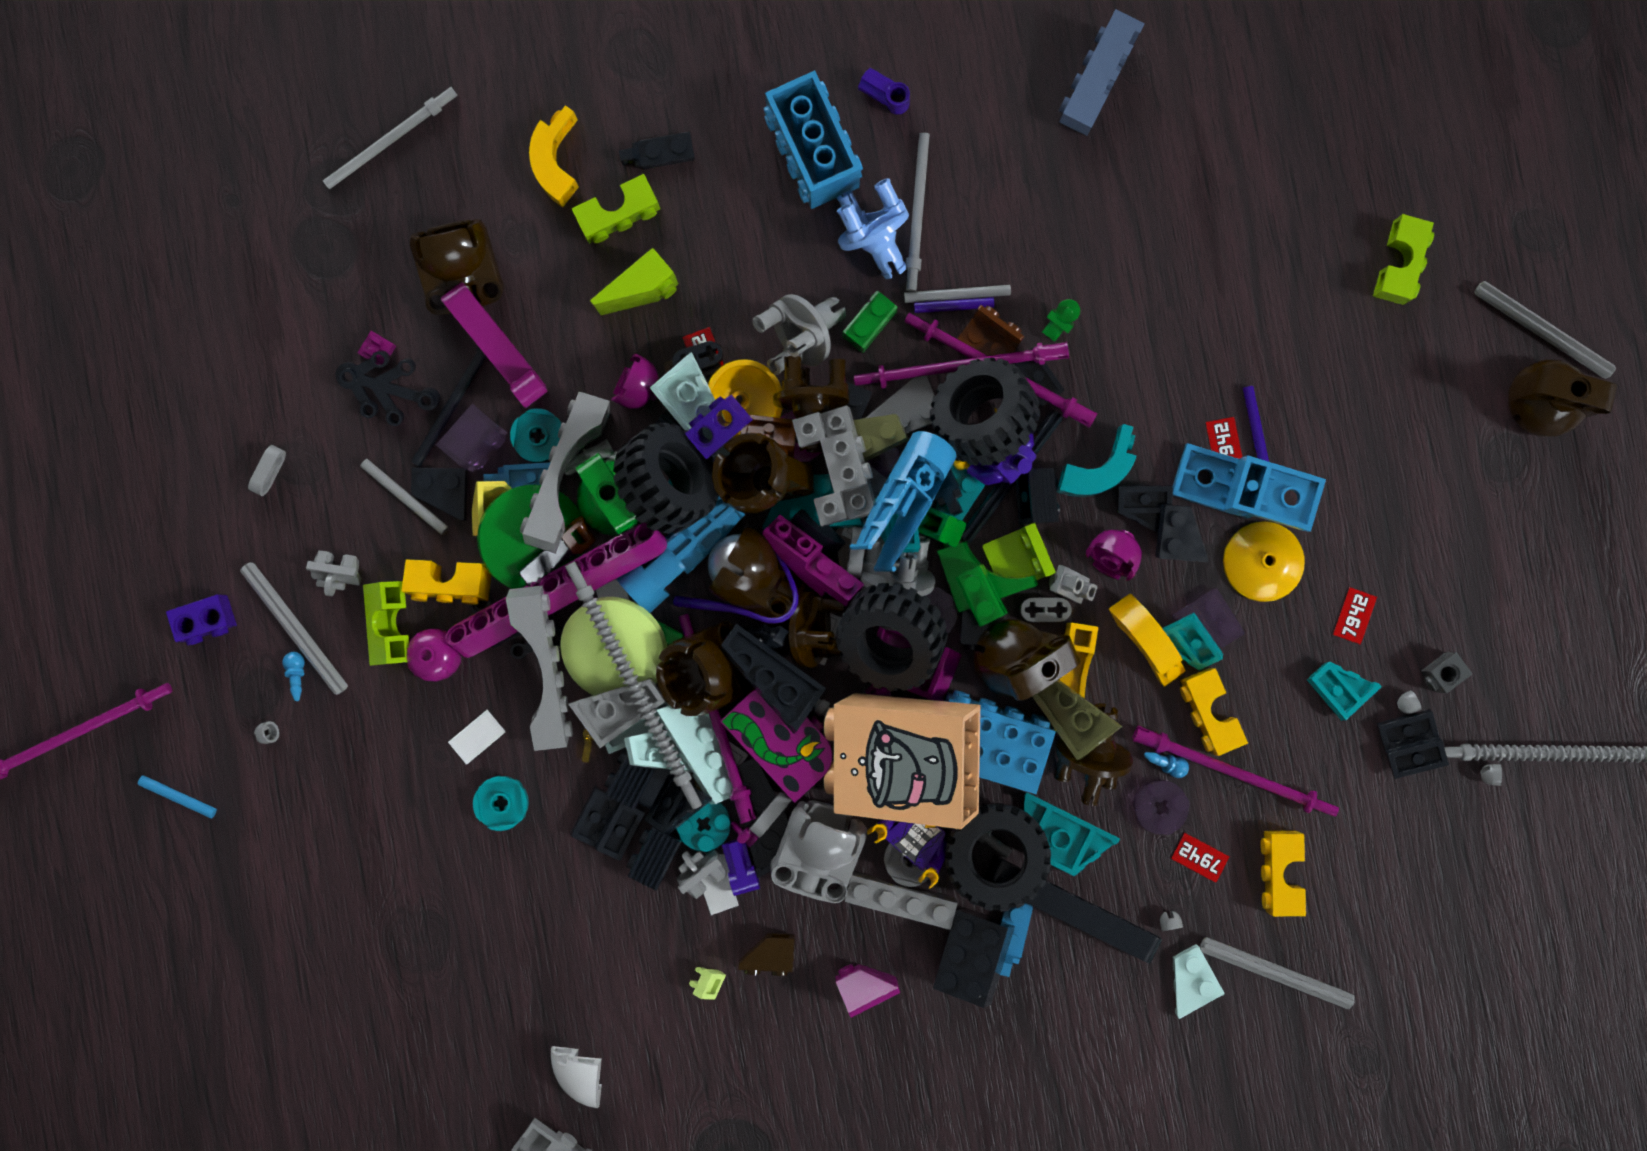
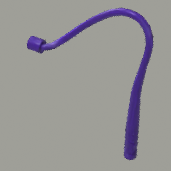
M776 553L778 562L789 581L793 595V603L790 610L781 617L768 618L731 604L700 598L675 596L673 603L677 607L732 612L766 623H780L789 619L794 614L798 605V592L787 565Z

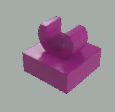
M370 331L357 353L366 359H370L375 352L383 350L390 357L396 345ZM377 355V361L379 363H384V357L382 355Z

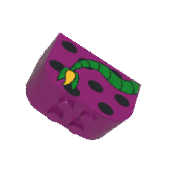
M756 690L751 692L720 721L794 803L814 786L830 768L832 762L831 744L822 732L824 725L817 717L813 716L810 719L807 716L798 731L793 734Z

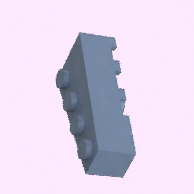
M1115 9L1107 27L1101 26L1094 42L1098 43L1095 51L1089 50L1082 65L1086 66L1083 75L1077 73L1070 87L1074 90L1071 98L1065 97L1061 104L1059 112L1063 114L1060 118V123L1088 136L1145 23Z

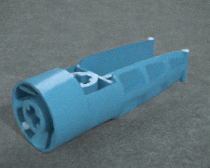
M917 431L912 434L880 491L857 543L850 545L851 550L872 549L893 514L899 515L874 567L875 572L896 571V567L893 565L921 524L957 457L953 447L935 434L925 431Z
M718 497L715 508L708 515L687 529L678 533H669L665 537L667 548L662 554L618 577L616 580L639 606L651 613L669 596L665 587L683 571L687 574L690 573L711 552L715 544L727 536L745 514L729 507L727 503Z

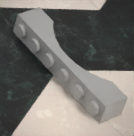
M580 391L576 400L572 399L567 410L569 418L567 423L563 422L558 432L559 443L557 446H553L550 451L549 461L551 463L548 470L544 469L542 471L539 481L541 488L538 494H533L530 502V509L532 511L529 518L525 517L520 528L524 544L555 554L565 531L564 518L559 508V488L562 477L576 454L588 443L602 436L610 415V401Z
M543 585L510 589L506 597L510 624L531 645L542 671V700L530 724L534 751L567 747L569 737L573 736L571 720L567 721L565 712H568L567 696H562L561 687H564L563 672L557 669L556 662H559L560 657L558 646H553L552 637L555 636L554 622L548 619L547 611H550L549 595L544 594Z

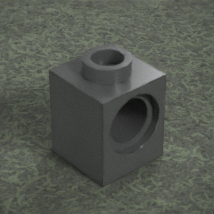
M1445 652L1421 670L1426 677L1424 678L1425 684L1430 690L1437 693L1450 692L1472 675V672L1457 652ZM1444 667L1448 670V677L1445 681L1442 680L1440 675Z

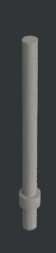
M450 87L435 99L433 97L424 102V107L323 180L324 184L329 189L334 187L430 115L435 116L441 112V107L458 96L456 92Z
M919 133L909 257L906 258L905 262L907 270L906 291L916 292L918 271H921L922 259L919 258L930 137L928 133Z

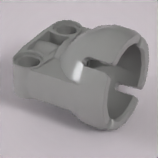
M810 800L807 803L800 801L792 811L776 856L771 860L772 881L779 887L816 900L830 903L843 901L847 896V886L867 837L866 826L859 819L851 820V815L834 813V805ZM780 867H787L789 868V871H787L786 873H779L777 872V869H779ZM833 883L840 884V887L837 889L828 888Z

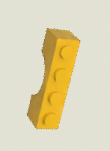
M1066 623L1065 635L1071 637L1080 663L1059 680L1085 698L1086 679L1089 665L1095 652L1098 627Z

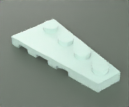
M692 352L650 387L682 428L688 431L692 428L689 423L700 413L706 416L711 411L708 406L715 401ZM703 427L704 436L712 439L711 431ZM722 446L712 455V463H714L718 453L727 456L730 452Z
M670 705L656 709L655 716L660 717V721L667 730L666 735L674 741L680 751V757L691 768L695 781L704 793L712 797L709 803L712 805L729 799L733 788L709 714L704 716H685L680 713L681 708L674 709Z

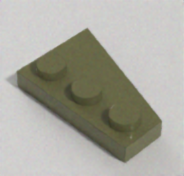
M897 414L853 420L857 435L862 436L866 452L862 453L865 462L909 441Z
M1060 680L1032 696L1077 760L1085 757L1123 727Z

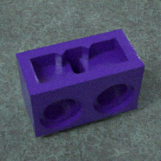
M733 395L725 399L721 396L708 406L711 411L706 416L700 413L689 423L692 428L685 435L706 459L717 452L753 420ZM723 410L731 414L732 422L724 420L722 416ZM703 427L711 431L712 439L704 436Z
M217 594L166 611L175 642H186L187 646L203 642L202 637L212 634V637L229 633L228 628L237 626L227 595ZM215 610L219 613V620L216 624L211 619V615ZM188 619L193 621V629L190 632L186 629Z

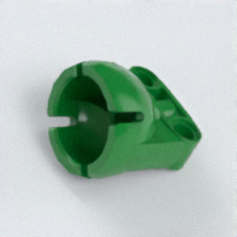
M598 452L575 467L581 477V482L577 489V507L580 515L584 517L585 522L592 530L603 535L617 537L641 523L635 519L636 515L633 512L629 513L625 508L626 503L623 499L620 500L617 493L619 488L615 486L613 479L616 474L613 472L615 460L605 461ZM608 486L614 487V498L605 501L602 497L603 490Z

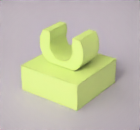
M696 967L695 971L700 973L701 976L699 981L690 980L689 982L690 986L695 988L693 994L700 999L715 1000L726 974L719 970Z

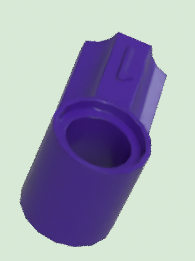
M869 68L864 73L858 85V90L887 106L888 110L893 114H903L908 110L910 106V91L904 83L894 82L872 68ZM894 95H902L905 98L902 102L891 100Z
M737 839L722 844L729 869L728 878L733 895L736 896L760 889L759 879L757 878L755 866H752L747 844H741Z

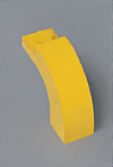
M566 105L561 111L558 110L554 113L550 120V126L541 120L539 121L532 134L529 148L530 163L537 181L545 193L562 208L579 188L575 179L564 172L557 165L556 161L559 144L578 121L574 111Z
M1131 593L1109 608L1118 627L1136 644L1151 666L1158 681L1164 687L1186 671L1181 663L1183 659L1168 635L1148 610Z

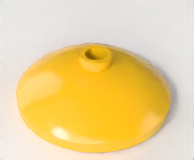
M735 360L720 367L710 378L708 386L715 400L720 396L725 399L730 395H733L734 398L740 395L743 399L740 405L749 415L780 418L783 408L773 404V395L782 391V387L774 373H771L770 369L765 365L753 360ZM723 410L722 414L725 420L732 422L731 414Z
M1256 522L1239 529L1229 540L1223 557L1224 572L1231 586L1242 596L1260 602L1274 601L1288 595L1299 583L1305 564L1302 547L1295 535L1287 528L1272 522ZM1267 556H1270L1273 559V563L1271 566H1268L1265 563V558Z

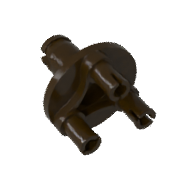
M785 356V380L782 381V391L773 395V404L779 408L792 410L796 419L817 412L821 414L830 411V409L847 405L849 403V389L845 374L846 361L844 359L829 360L830 383L827 386L810 385L811 369L806 367L803 370L800 356ZM821 443L803 448L799 447L800 451L806 449L807 453L823 452Z
M816 591L804 592L798 598V605L794 614L780 625L789 631L785 636V641H789L793 658L802 667H815L823 658L840 657L841 651H838L836 640L832 638L835 637V634L831 631L830 612L845 613L848 606H844L828 593L821 596Z
M1097 703L1094 706L1104 712L1106 704ZM1113 707L1111 713L1105 714L1117 722L1118 710ZM1114 734L1080 760L1074 757L1062 738L1057 743L1056 755L1058 762L1054 778L1061 782H1069L1072 769L1084 773L1086 783L1083 795L1081 796V802L1089 806L1091 799V805L1097 806L1101 787L1116 789L1118 777L1124 776L1131 771L1133 757L1124 747L1114 742Z

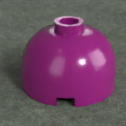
M634 353L630 358L633 365L631 368H624L613 391V394L616 396L611 398V401L630 409L641 408L649 400L655 401L657 396L650 387L659 379L657 369L653 363Z
M1105 530L1098 534L1086 549V557L1089 558L1091 555L1095 560L1092 565L1103 574L1117 580L1124 576L1127 577L1126 581H1129L1139 569L1142 551L1132 533L1126 530Z
M429 628L418 632L410 639L407 648L408 662L406 663L409 670L416 677L425 681L437 682L449 678L457 671L461 663L460 653L446 642L447 631Z

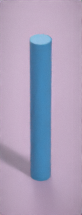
M144 775L138 781L139 786L212 819L216 814V808Z

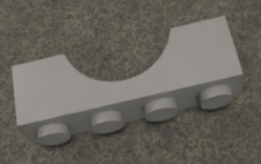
M853 871L847 886V896L844 899L847 903L951 930L957 907V901L953 897L931 891H917L900 887L877 877Z

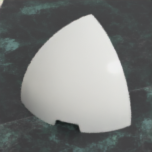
M552 1046V1068L562 1089L575 1101L589 1107L599 1108L602 1084H599L602 1059L579 1057V1049Z

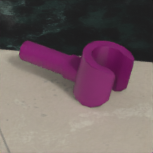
M735 821L730 824L738 834L737 841L741 844L746 843L751 847L759 838L749 830L750 827H746L743 830Z

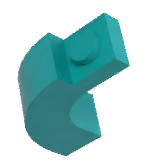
M1122 424L1118 427L1111 455L1102 467L1084 469L1070 464L1063 466L1056 492L1073 497H1088L1100 494L1123 480L1131 470L1137 456L1126 453L1127 450L1132 449L1134 444L1133 426Z

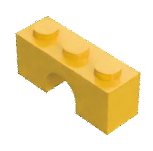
M406 560L401 591L410 595L411 600L426 602L429 597L436 598L438 602L452 603L453 599H462V603L477 605L478 600L488 601L492 575L484 564L457 562L456 571L452 579L442 583V566L432 561Z
M1207 668L1180 680L1183 686L1180 687L1181 695L1186 703H1190L1193 709L1190 715L1195 726L1200 727L1204 736L1201 737V741L1207 752L1211 751V754L1220 756L1248 744L1237 718L1229 717L1225 720L1217 721L1211 713L1213 701L1217 697L1226 694L1216 668Z
M1264 831V838L1261 839V852L1265 854V865L1261 867V877L1263 882H1265V892L1262 893V906L1273 917L1306 916L1305 888L1299 885H1287L1283 877L1284 870L1288 864L1295 861H1305L1304 834L1298 831Z

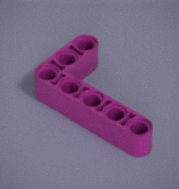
M462 281L440 298L510 384V390L525 408L548 392L547 386Z

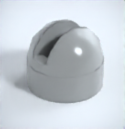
M1411 690L1402 694L1398 699V708L1403 713L1413 714L1422 709L1417 696Z
M264 722L255 728L254 735H256V740L259 743L269 744L277 741L279 729L274 722ZM268 730L269 734L265 735L264 731Z
M1487 764L1482 767L1480 771L1482 781L1489 785L1500 786L1502 782L1501 764Z
M1173 910L1170 911L1171 918H1168L1166 912L1160 917L1162 931L1183 927L1180 915Z

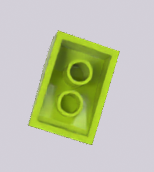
M652 248L590 301L600 315H605L658 302L662 298L668 299L676 292L678 281L671 268Z

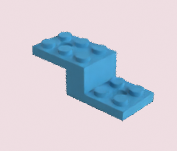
M1187 443L1185 444L1174 480L1173 496L1246 519L1256 516L1305 532H1311L1326 479L1248 455L1238 459ZM1201 470H1207L1211 475V481L1207 485L1200 483L1198 480V473ZM1288 490L1295 492L1297 495V502L1293 506L1288 505L1284 500V495Z

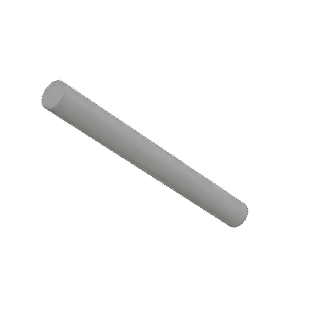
M999 285L904 292V303L1010 296L1011 286Z
M365 459L361 463L360 467L438 533L441 535L446 533L449 528L446 524L370 460Z

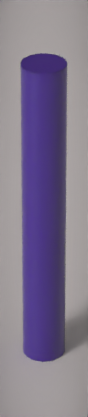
M994 297L914 302V313L977 309L980 305L994 308Z
M1244 387L1243 393L1256 455L1258 459L1269 462L1254 387Z

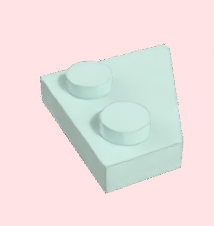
M1197 944L1172 957L1173 970L1175 972V1014L1179 1019L1225 994Z

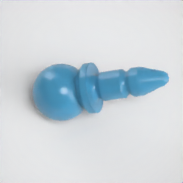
M289 652L284 656L282 664L286 670L285 677L289 678L292 697L295 701H299L302 692L300 686L301 677L304 676L303 667L305 659L298 652Z
M1146 752L1144 754L1146 759L1153 764L1161 766L1163 772L1169 773L1174 778H1183L1189 771V764L1182 757H1174L1171 754L1165 757L1155 752Z

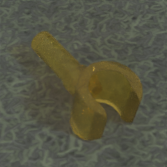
M585 728L583 731L585 746L582 762H589L592 740L594 739Z

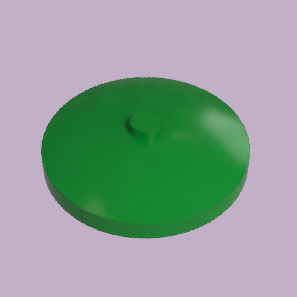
M522 485L503 492L489 504L479 523L477 542L481 560L488 572L498 582L510 589L527 586L520 577L519 571L543 550L524 544L523 534L520 533L523 519L525 517L529 518L532 511L530 509L532 496L534 493H539L541 485ZM559 492V508L566 528L581 515L576 505L567 496ZM576 530L571 533L578 544L583 541ZM585 551L581 554L570 556L569 560H563L562 565L557 564L556 569L584 555Z

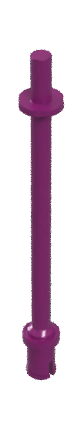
M909 313L904 321L925 333L924 341L926 342L934 338L968 358L987 356L938 329L937 320L929 324ZM1026 378L1035 394L1060 408L1063 417L1068 418L1069 416L1090 428L1098 414L1097 412H1093L1077 403V399L1074 397L1072 399H1064Z
M1067 341L1049 345L1037 343V346L1032 350L885 371L883 365H879V372L854 375V382L856 386L880 382L881 387L886 388V381L956 372L958 366L971 364L970 361L975 359L984 361V358H995L996 361L997 359H1003L1008 361L1009 364L1034 360L1036 363L1039 362V365H1043L1045 361L1069 359Z
M689 615L679 616L678 619L684 637L693 634L694 631ZM719 709L709 713L733 788L731 791L732 795L729 797L731 801L734 800L740 824L757 819V816H755L749 797L751 791L750 789L747 790V787L742 784L724 725L720 722L722 718Z
M166 683L149 692H146L144 689H138L135 692L136 698L6 760L0 759V780L8 776L10 769L140 707L145 711L151 710L153 701L172 692L171 685Z
M1140 725L1134 731L1132 741L1154 749L1155 753L1160 754L1161 752L1168 751L1303 804V812L1310 813L1312 809H1315L1333 817H1336L1339 807L1317 799V792L1311 790L1308 794L1301 793L1171 742L1168 735L1163 732L1158 734Z

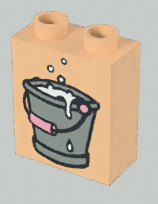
M854 693L834 704V708L828 710L824 722V734L828 741H834V761L831 762L829 770L824 775V788L827 794L834 795V813L962 829L979 814L980 705Z

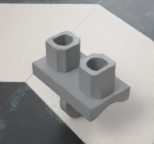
M319 550L314 562H307L306 569L311 571L313 579H317L316 586L324 587L326 596H333L336 589L344 590L345 583L360 586L362 578L358 573L359 560L356 556L343 555L341 564L338 566L332 565L334 561L332 553Z
M1058 565L1056 573L1052 574L1049 579L1051 591L1079 604L1082 603L1083 599L1092 601L1097 590L1095 584L1089 583V578L1062 565Z
M712 849L705 856L700 851L692 856L686 851L682 854L685 863L678 867L681 874L676 877V880L679 884L678 889L682 894L688 892L695 899L699 898L706 891V886L701 880L707 875L715 883L726 877L719 853Z

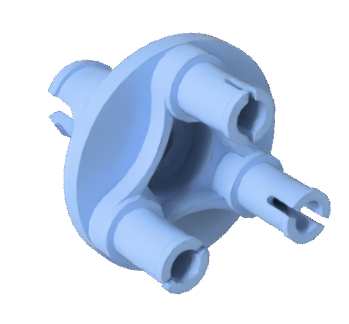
M887 178L874 185L884 206L879 211L872 213L862 211L852 190L842 193L843 197L841 195L837 197L842 206L837 212L847 229L839 237L838 243L841 249L845 251L862 248L870 253L877 267L882 272L881 275L885 279H891L892 270L888 262H893L898 274L906 270V264L895 243L896 229L908 219L909 213L902 199H898L890 179Z

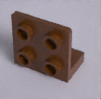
M980 305L971 321L957 339L981 353L991 356L1014 352L1024 336L1020 334L1022 330L1012 322L1005 323L998 318L1000 314L990 306L983 307Z
M749 415L753 420L741 430V434L761 433L779 443L786 454L794 458L796 432L792 421L794 419Z

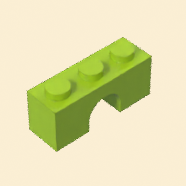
M644 174L620 185L625 200L622 207L616 211L604 210L596 197L572 208L589 244L592 242H603L609 237L608 234L617 230L619 232L625 231L633 226V222L640 219L648 220L657 214L656 211L660 210V206Z
M1402 214L1393 221L1387 246L1395 248L1402 253L1404 264L1402 268L1388 265L1379 272L1373 297L1401 305L1417 297L1420 290L1418 279L1427 264L1426 250L1431 246L1434 239V232H1432L1433 222Z
M403 581L363 585L370 666L408 662L407 648L409 646V636L401 635L396 626L398 611L406 608L405 593L401 591Z

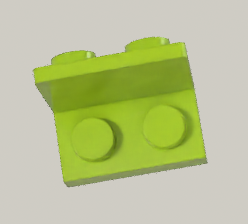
M1035 523L982 546L992 572L1014 578L1035 575L1036 579L1039 580L1056 573Z

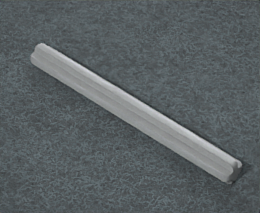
M1483 281L1475 289V295L1602 378H1609L1616 370L1615 365L1488 282Z
M251 562L244 565L240 569L242 575L331 691L336 695L345 691L348 687L347 683L257 566Z
M1204 937L1200 944L1202 953L1345 1009H1350L1354 1005L1355 996L1334 986L1208 937Z

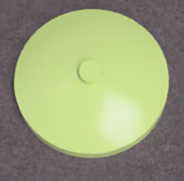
M620 597L598 598L596 603L597 605H602L600 611L605 612V619H609V622H607L608 626H613L611 632L616 633V640H620V643H618L619 647H624L622 653L627 654V661H631L629 664L630 668H635L633 674L638 675L637 681L652 678L656 684V668L662 662L659 656L667 647L666 638L659 623L646 609L635 602ZM581 606L570 616L561 635V655L568 673L582 689L591 695L626 686L627 684H623L624 678L619 677L620 670H615L617 664L612 663L613 657L608 656V653H610L609 649H604L606 643L601 642V635H597V632H599L598 628H593L595 622L590 621V614H586L587 607Z

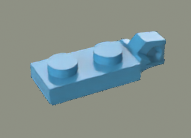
M551 462L503 465V467H498V474H483L484 481H505L511 488L522 485H539L542 471L544 469L548 470Z
M1024 903L1022 907H1014L1009 909V911L1002 912L1001 921L1014 925L1015 928L1000 975L1010 977L1013 963L1019 964L1033 910L1032 905Z

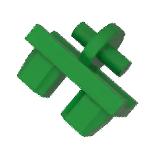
M1065 299L1060 302L1057 310L1053 308L1048 314L1047 318L1051 321L1042 333L1054 342L1063 331L1069 333L1075 325L1073 321L1080 315L1079 304L1073 299Z

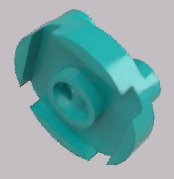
M530 409L514 421L510 431L511 443L516 452L525 460L533 463L549 461L552 447L557 446L559 443L558 432L562 422L547 410ZM537 429H542L541 432L545 435V438L540 440V443H535V439L531 438V434L536 433Z
M496 776L486 780L476 791L473 798V810L476 818L488 826L487 828L495 831H504L515 827L525 818L529 807L528 794L522 783L509 776ZM498 796H503V799L508 801L504 811H500V807L494 805V801H497L499 798Z
M722 802L712 805L708 803L676 829L681 840L688 847L696 851L708 852L718 848L727 839L731 820L728 809ZM708 817L710 819L708 824L711 828L709 830H699L697 819Z

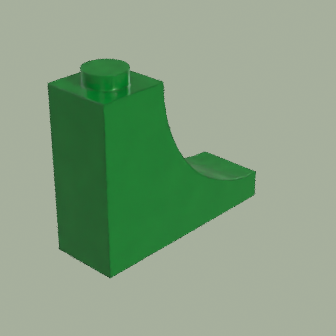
M967 542L958 543L955 548L944 543V549L937 552L958 612H962L971 608L963 594L964 589L960 588L955 577L982 564L972 554ZM986 568L1000 598L1038 585L1035 575L1020 578L1006 577Z

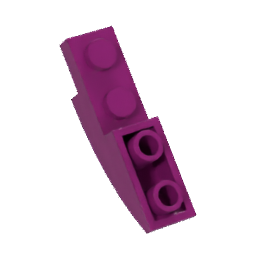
M779 515L763 531L764 537L778 556L801 580L819 595L823 596L827 592L847 607L853 598L862 591L864 584L821 553L823 548L821 544L783 516Z

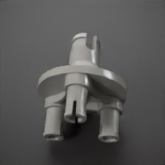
M789 294L783 296L771 304L768 310L753 318V325L760 333L774 325L776 334L784 347L782 353L768 360L767 366L771 373L774 372V375H778L785 370V356H800L801 363L807 366H817L828 358L831 348L828 329L841 322L846 316L845 307L834 313L831 311V307L836 305L839 299L835 297L828 298L813 307L804 298Z
M880 536L872 549H866L859 580L865 587L875 585L877 588L879 583H889V586L897 583L903 584V588L910 589L912 587L918 590L917 593L922 597L930 594L935 586V577L928 570L929 562L927 561L930 539H926L925 536H919L921 547L919 552H908V558H906V552H903L900 555V560H897L893 565L896 567L895 572H875L874 567L884 543ZM881 626L883 629L895 631L892 628Z

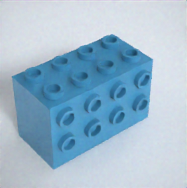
M815 70L766 92V107L763 108L766 115L764 119L770 132L775 130L777 148L781 156L786 154L788 172L792 179L797 178L799 188L797 190L803 203L808 202L811 209L827 203L839 195L842 196V193L846 191H853L859 188L860 178H862L861 170H863L858 155H854L850 147L852 144L847 131L842 130L839 123L840 117L834 105L831 106L829 102L828 90L824 82H820Z
M954 690L953 694L947 692L944 700L946 702L980 705L979 777L1037 794L1056 733L1050 724L1051 722L1047 721L1048 718L1032 713L1031 717L1025 716L1021 713L1022 710L1012 706H1006L1005 709H1002L995 705L996 702L985 698L975 701L969 697V694L962 691Z

